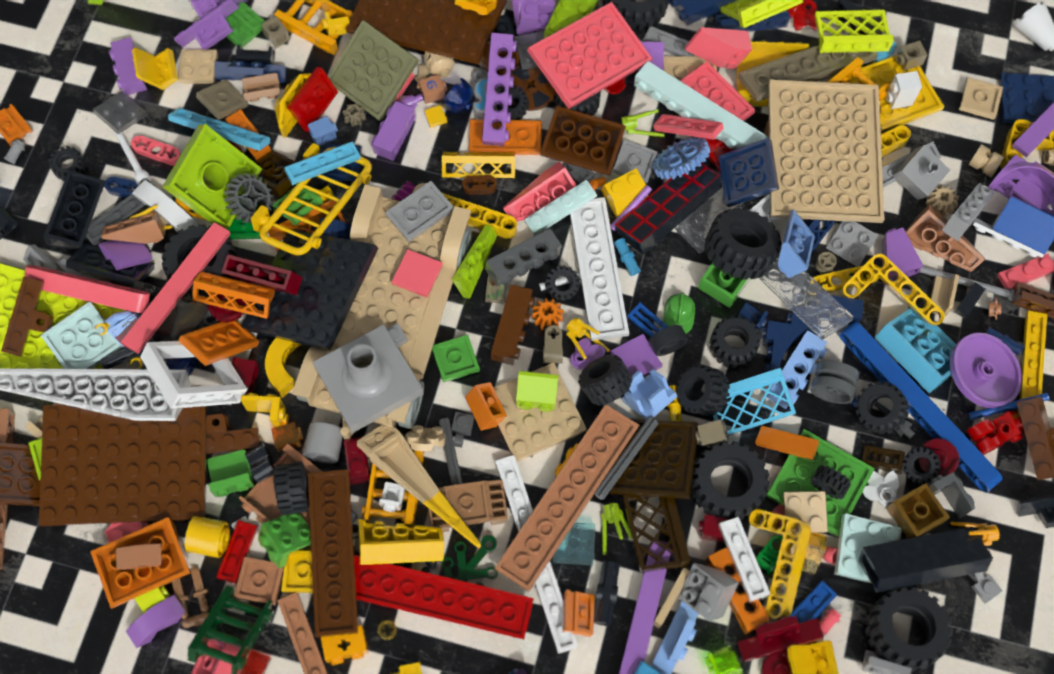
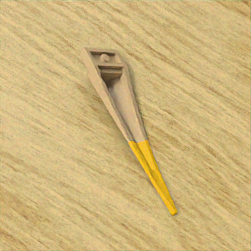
M381 425L357 441V446L370 458L373 464L476 547L480 548V542L440 492L403 435L395 427Z

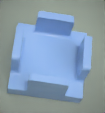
M654 369L645 378L642 372L637 371L632 376L633 381L630 388L625 393V396L622 397L623 402L646 420L650 416L654 418L677 397L676 392L668 386L666 378Z

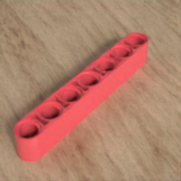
M26 265L24 277L45 282L43 291L136 313H144L149 305L150 293L40 266Z

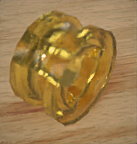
M385 620L380 623L378 627L380 638L388 641L396 636V625L392 621ZM386 625L389 628H393V632L390 631L391 635L389 636L381 632Z

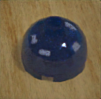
M463 77L460 79L462 83L460 85L456 83L444 97L446 102L439 104L449 113L457 114L463 110L467 112L473 105L471 100L474 96L472 86Z

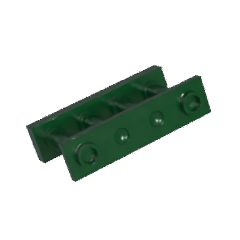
M226 585L189 644L188 661L196 663L200 656L207 655L232 664L231 674H237L239 670H243L247 662V656L265 624L273 618L272 601L268 600L264 609L236 600V597H234V587ZM229 608H236L259 617L255 624L227 615V611ZM226 623L250 633L243 640L218 631L217 627L219 624ZM217 639L239 647L240 650L236 656L208 647L207 643L209 640Z

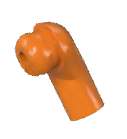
M604 176L590 180L589 184L595 191L598 187L607 184Z

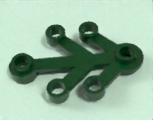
M491 535L484 536L481 540V548L467 565L465 558L466 544L462 541L455 544L454 549L457 553L459 575L455 580L465 581L480 578L494 580L497 578L498 572L495 570V567L491 566L483 570H474L487 553H491L497 548L495 537ZM487 542H491L493 546L491 548H487L485 544ZM463 545L464 550L458 551L457 546ZM445 557L441 562L444 576L453 579L452 568L454 562L450 557ZM447 560L451 561V566L449 567L444 566V562ZM494 570L496 574L491 577L488 575V572ZM480 582L475 583V584H477V585L484 586V584H482V583H480Z

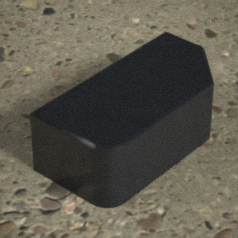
M975 282L956 308L955 313L965 319L986 288Z

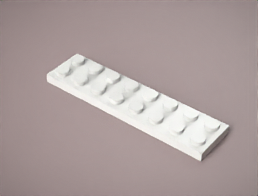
M605 197L595 198L570 213L588 325L600 332L597 335L589 330L591 341L629 336Z

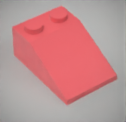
M701 27L685 46V50L720 68L736 69L752 51L748 31Z

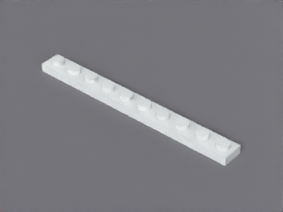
M512 455L496 460L495 463L500 478L503 481L504 491L519 533L533 510L515 456ZM549 562L535 585L557 652L560 654L578 648V644L574 634L568 631L562 632L564 602L551 563Z

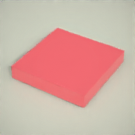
M407 249L392 280V285L428 298L443 267V263Z

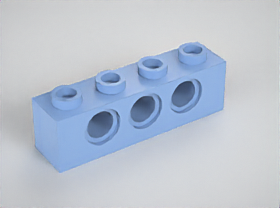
M808 330L782 370L785 382L793 386V389L788 388L793 405L799 397L796 394L798 389L803 390L809 381L806 379L808 373L812 375L817 368L815 362L818 358L822 360L827 352L825 349L827 341ZM804 353H809L812 358L805 357ZM794 368L801 369L803 373H797ZM774 383L770 392L780 396L783 391L782 383ZM784 392L782 398H784V399L787 400L786 395H785V392ZM769 393L766 397L775 403L778 400L777 397ZM780 400L778 405L787 409L789 404Z

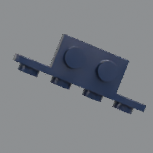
M235 60L233 62L216 61L214 63L215 79L242 81V78L276 72L279 83L286 82V66L282 64H264L260 61L246 63L242 60Z

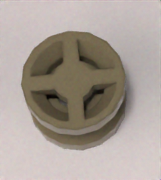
M830 252L821 253L815 263L816 271L822 275L831 273L837 263L835 255Z

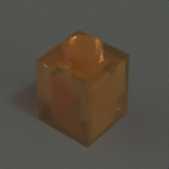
M294 422L271 428L274 444L278 452H282V449L287 444L293 448L301 446L300 440L303 439L301 428H297Z

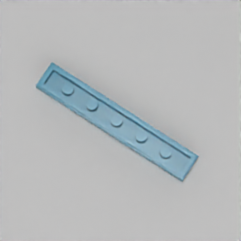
M180 107L168 115L169 121L196 129L198 125L206 124L225 140L258 151L270 144V137Z

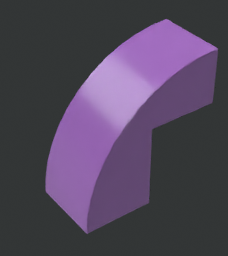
M175 595L141 615L131 624L126 633L135 647L139 648L151 642L158 631L178 623L185 610Z

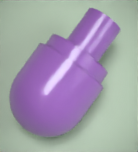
M421 94L417 96L408 95L399 102L415 108L417 103L423 101V97Z

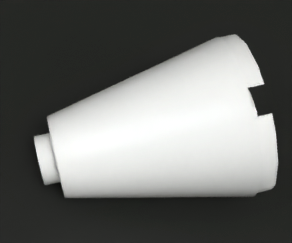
M1042 1L1025 12L1021 19L1015 20L1013 25L1043 50L1047 51L1049 49L1051 52L1054 50V23L1046 4Z

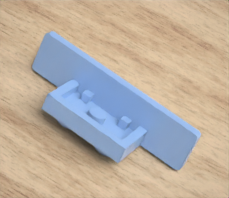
M681 601L651 665L653 669L661 674H671L678 660L683 661L688 650L685 648L688 640L692 641L697 631L693 628L699 613L683 601Z

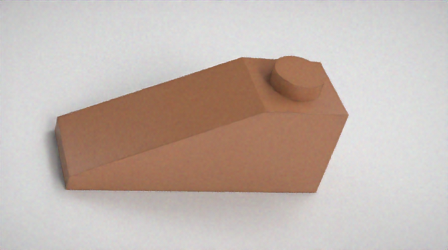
M157 211L105 226L103 227L101 237L107 240L143 244L157 243L164 239L166 229Z

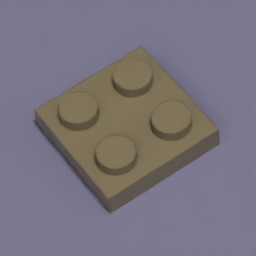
M227 79L197 92L196 97L218 120L235 113L239 109L248 107V101L244 100V97Z

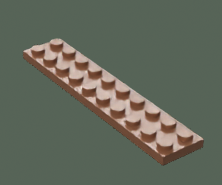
M608 405L603 407L496 565L495 570L527 592H530L594 496L595 491L639 428L637 423Z

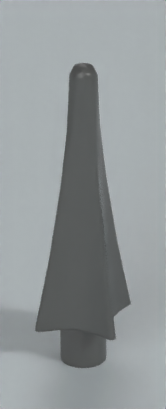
M875 401L874 405L884 416L890 414L891 411ZM905 420V424L901 423L899 425L900 429L896 430L900 437L905 434L911 439L915 432L910 429L912 423Z

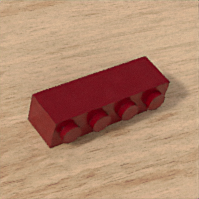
M228 254L221 273L233 279L296 296L303 278L289 270Z

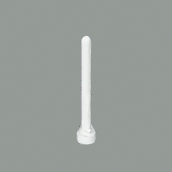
M114 131L135 171V181L138 186L144 180L150 183L152 179L149 173L142 170L122 132L117 134Z

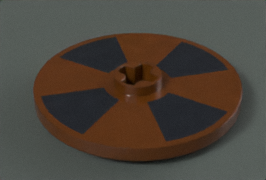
M520 64L514 70H511L510 76L514 77V87L518 86L521 90L523 89L529 100V110L526 111L540 110L553 101L556 91L539 67L522 70ZM534 84V88L531 87L530 89H528V85ZM512 98V105L517 107L519 100Z

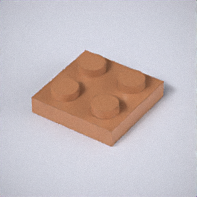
M244 557L234 597L266 604L268 600H271L272 606H276L284 567L278 569L274 562Z

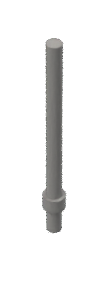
M923 266L920 270V273L934 277L940 276L952 279L954 274ZM959 276L958 284L972 287L976 282L986 288V292L1007 297L1011 301L1013 300L1014 289L1007 290Z

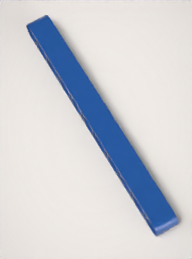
M854 321L839 333L843 343L881 383H884V381L889 382L890 385L893 384L900 389L907 399L909 405L908 413L933 439L948 440L957 448L960 455L958 466L981 491L988 493L1002 481L999 471L862 325Z

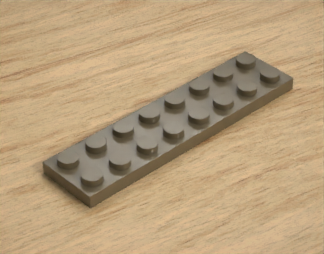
M818 45L739 72L738 79L757 102L768 98L769 80L814 82L839 73L858 57L864 61L863 64L876 60L878 54L876 52L820 53Z

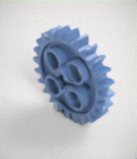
M688 137L684 141L681 139L679 143L674 142L673 146H667V150H662V154H658V158L654 159L652 168L657 177H661V179L666 178L668 180L670 177L675 179L678 175L682 177L684 173L689 174L690 170L695 171L696 166L699 167L701 162L706 161L705 158L709 157L708 153L711 152L707 141L701 137H693L692 139Z

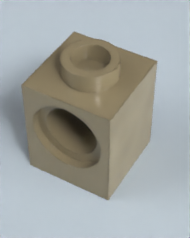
M276 16L261 24L264 35L275 49L290 40L288 30Z
M917 41L901 46L896 55V60L901 65L903 71L923 65L927 53L921 42Z

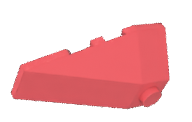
M559 161L538 176L506 204L503 209L507 215L514 217L517 222L522 221L576 187V184Z

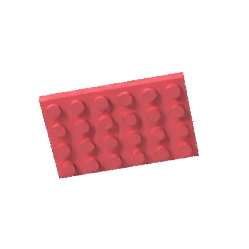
M612 2L530 46L527 50L568 109L643 67L647 61L651 62L653 59Z

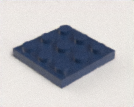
M1015 73L1000 74L999 84L1003 87L1001 94L1002 123H1015L1019 119L1034 123L1054 103V76Z
M769 137L718 156L726 206L731 207L779 190L772 140Z

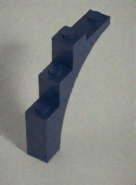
M818 293L816 298L811 300L810 309L793 307L791 312L787 313L786 323L768 320L766 327H763L761 331V338H764L763 345L768 346L766 357H769V363H766L764 373L780 368L785 353L797 340L805 335L807 330L811 332L828 325L851 324L854 321L859 323L862 319L864 300Z

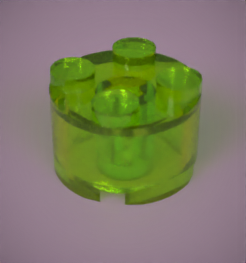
M730 644L706 653L707 657H704L709 673L713 671L714 674H743L734 650L730 651Z

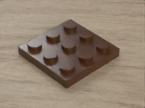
M0 443V504L40 506V480L38 479L29 445Z

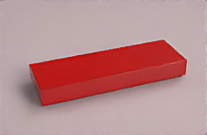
M238 520L217 573V579L237 585L244 557L248 556L258 530L257 525Z

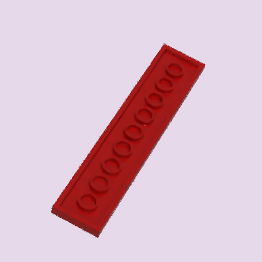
M354 556L357 600L525 640L534 598L388 563L360 565V557Z

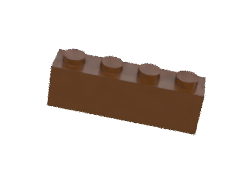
M510 285L492 347L491 360L514 365L515 359H519L521 348L518 347L520 342H524L526 331H523L525 325L529 324L531 314H528L529 308H533L535 303L532 289Z
M1043 397L1019 401L1017 405L1037 480L1053 478L1054 438Z

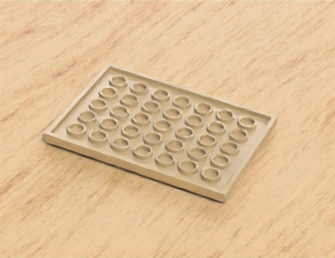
M769 80V138L772 140L779 190L770 193V217L789 218L790 211L794 209L801 219L883 223L884 199L879 85Z

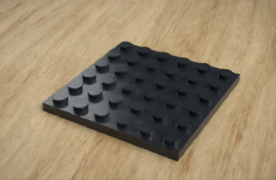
M292 230L309 238L313 234L308 232ZM288 232L283 240L284 243L296 248L302 247L307 242ZM321 235L322 242L318 249L312 247L303 255H293L279 249L271 266L292 271L303 277L297 296L275 290L274 297L270 302L268 318L247 314L241 325L242 328L249 332L331 351L379 248L375 244ZM254 304L257 310L264 311L263 304Z

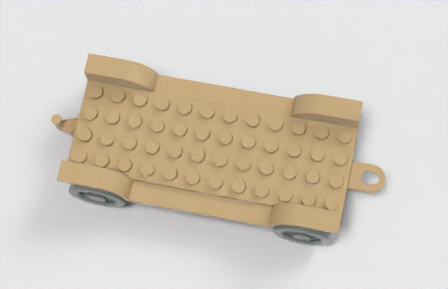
M421 183L414 188L413 193L427 183ZM364 185L353 217L350 240L375 244L379 249L331 351L311 347L308 350L292 392L293 395L297 396L298 400L309 403V406L340 413L312 362L382 325L388 329L396 324H399L408 340L407 343L399 346L398 349L421 385L424 394V382L420 381V379L423 380L453 284L452 278L470 249L472 227L468 226L467 223L471 210L454 206L452 214L447 215L408 243L385 215L386 211L401 201L384 198L381 188ZM407 249L443 263V267L428 298L392 285V280ZM423 395L374 422L394 427L395 423L398 422L400 427L411 429L416 423ZM342 417L343 427L340 429V433L345 440H348L353 433H351Z

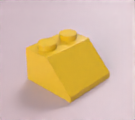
M636 168L605 184L601 191L617 218L646 184Z

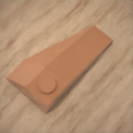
M929 204L905 231L912 245L916 249L929 252L937 258H943L950 261L951 264L972 272L985 260V257L963 235L956 241L943 232L942 229L948 220Z

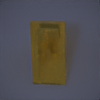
M811 532L802 567L803 571L816 574L826 550L827 536Z

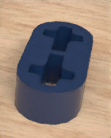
M109 177L105 183V189L109 194L127 198L134 191L128 192L127 189H132V187L136 189L138 187L135 181L119 177Z

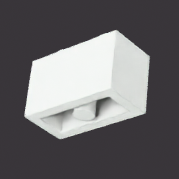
M917 71L895 75L886 96L891 109L913 105L922 88Z

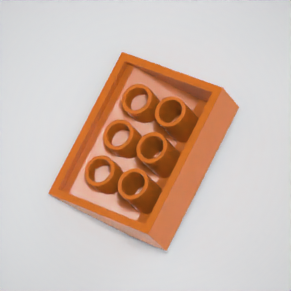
M169 517L90 551L110 608L119 606L191 573L175 523ZM161 544V566L116 570V548Z

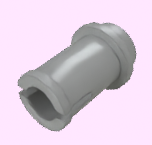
M19 140L11 142L12 146L4 157L5 160L12 164H15L21 152L25 151V144Z

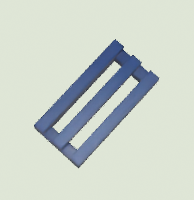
M641 303L627 315V318L650 338L655 333L633 316L634 314L656 333L668 327ZM640 309L641 311H643L648 317H650L654 322H656L661 327V329H658L646 317H644L640 312H638V310Z

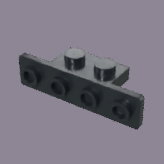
M1045 495L1020 501L1017 509L1018 517L1038 514L1046 529L1054 527V495Z

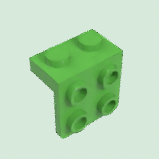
M245 450L208 459L207 463L212 482L209 483V488L215 497H224L229 495V493L242 492L254 487Z
M300 513L283 515L262 523L258 541L268 552L270 560L279 569L286 566L289 553L311 545V530Z

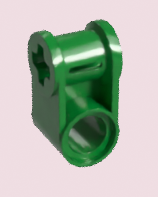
M781 535L773 536L756 557L758 565L767 571V575H770L776 567L779 550L773 548L772 542H779L781 544L783 539Z

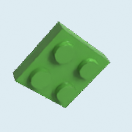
M468 335L433 345L432 351L443 383L480 372Z

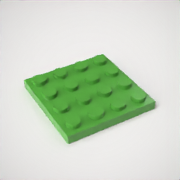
M803 429L801 436L819 440L814 459L809 460L789 454L766 497L785 507L784 491H818V488L811 484V479L818 466L823 465L824 467L829 466L830 469L834 468L835 471L841 472V475H845L851 482V486L843 499H835L826 495L827 529L829 533L838 537L842 515L845 513L851 514L875 468Z

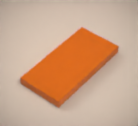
M470 119L469 152L515 153V155H540L542 120H510V123H506V130H509L508 141H505L504 146L483 145L484 119ZM499 122L492 124V128L496 130L502 127Z
M237 320L229 323L219 322L181 335L178 340L205 366L255 348L259 344V340L248 330L242 328Z

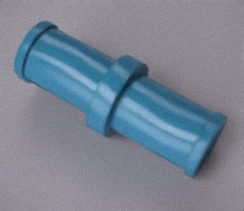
M625 238L617 240L614 245L621 256V262H624L630 276L640 273L641 269L634 259L635 254L630 251Z

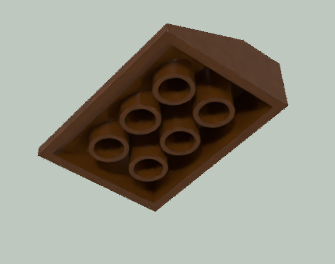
M556 106L540 156L610 176L625 137L626 125Z

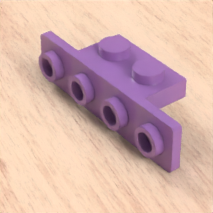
M233 0L224 1L219 7L208 12L205 17L194 22L186 30L181 31L174 40L181 47H185L197 39L203 50L209 49L233 32L226 17L239 9V6Z

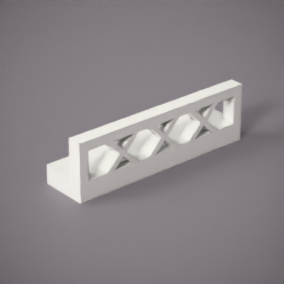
M739 517L719 523V529L749 602L766 599L770 592Z

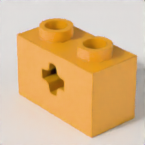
M358 626L359 634L321 637L325 661L327 663L331 662V665L343 663V659L352 657V660L364 658V654L369 652L363 626ZM343 642H347L349 645L346 651L340 648L344 645Z

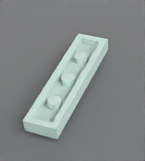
M585 180L524 220L534 236L597 197V194L589 182Z

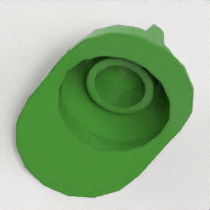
M681 292L667 299L663 321L668 327L681 325L686 334L689 333L694 324L695 303L689 296Z

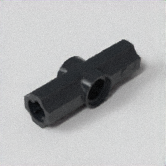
M603 561L601 566L594 615V624L600 626H611L614 604L616 605L618 594L617 582L620 564L616 562Z

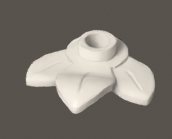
M873 471L868 481L869 486H865L863 494L867 499L878 501L882 506L889 507L892 502L897 500L896 491L900 486L899 479L894 471L889 472L885 477ZM883 495H888L889 500H885L883 498Z

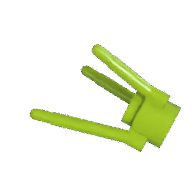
M658 109L634 116L621 117L622 125H626L628 135L665 136L664 133L634 130V128L638 127V118L658 113Z
M618 503L607 504L603 507L604 513L601 514L603 555L607 553V520L608 523H615L620 539H623L619 524L621 520L629 538L632 539L630 528L624 518L623 511L619 509Z

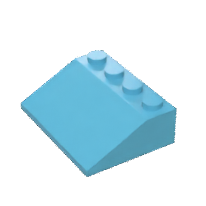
M911 308L887 323L875 336L880 345L928 393H931L952 375L950 356L956 344L937 325L927 324Z

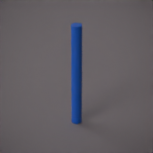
M1043 393L1013 401L997 408L968 413L970 420H975L1017 409V402L1041 396L1043 401H1048L1049 395L1048 393Z

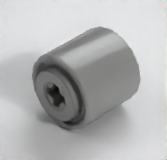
M325 421L309 424L302 455L309 460L319 463H337L343 436L340 433L341 428L334 423Z

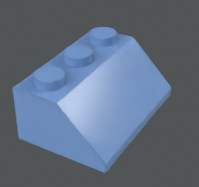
M794 209L790 211L778 261L779 270L788 278L808 270L815 235Z

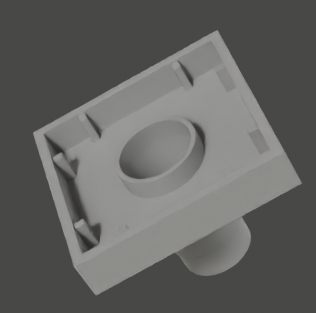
M384 325L312 362L351 433L423 395L421 385Z

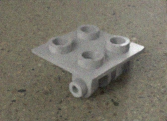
M843 221L826 248L859 267L879 235L857 222Z

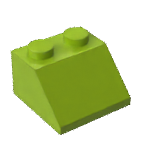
M519 371L516 406L524 410L537 408L543 412L555 410L559 375Z

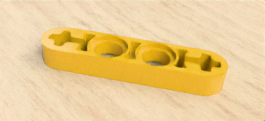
M862 266L815 276L809 284V289L816 295L818 293L826 294L842 290L843 285L850 279L849 274H855ZM863 271L860 273L862 281L866 282L869 280L870 276L867 272ZM877 276L871 283L876 282L879 277ZM834 277L839 278L841 284L834 285L831 279ZM816 282L819 285L823 284L820 289L818 286H814ZM848 285V286L846 287V289L852 288V287H854V286H853V285Z

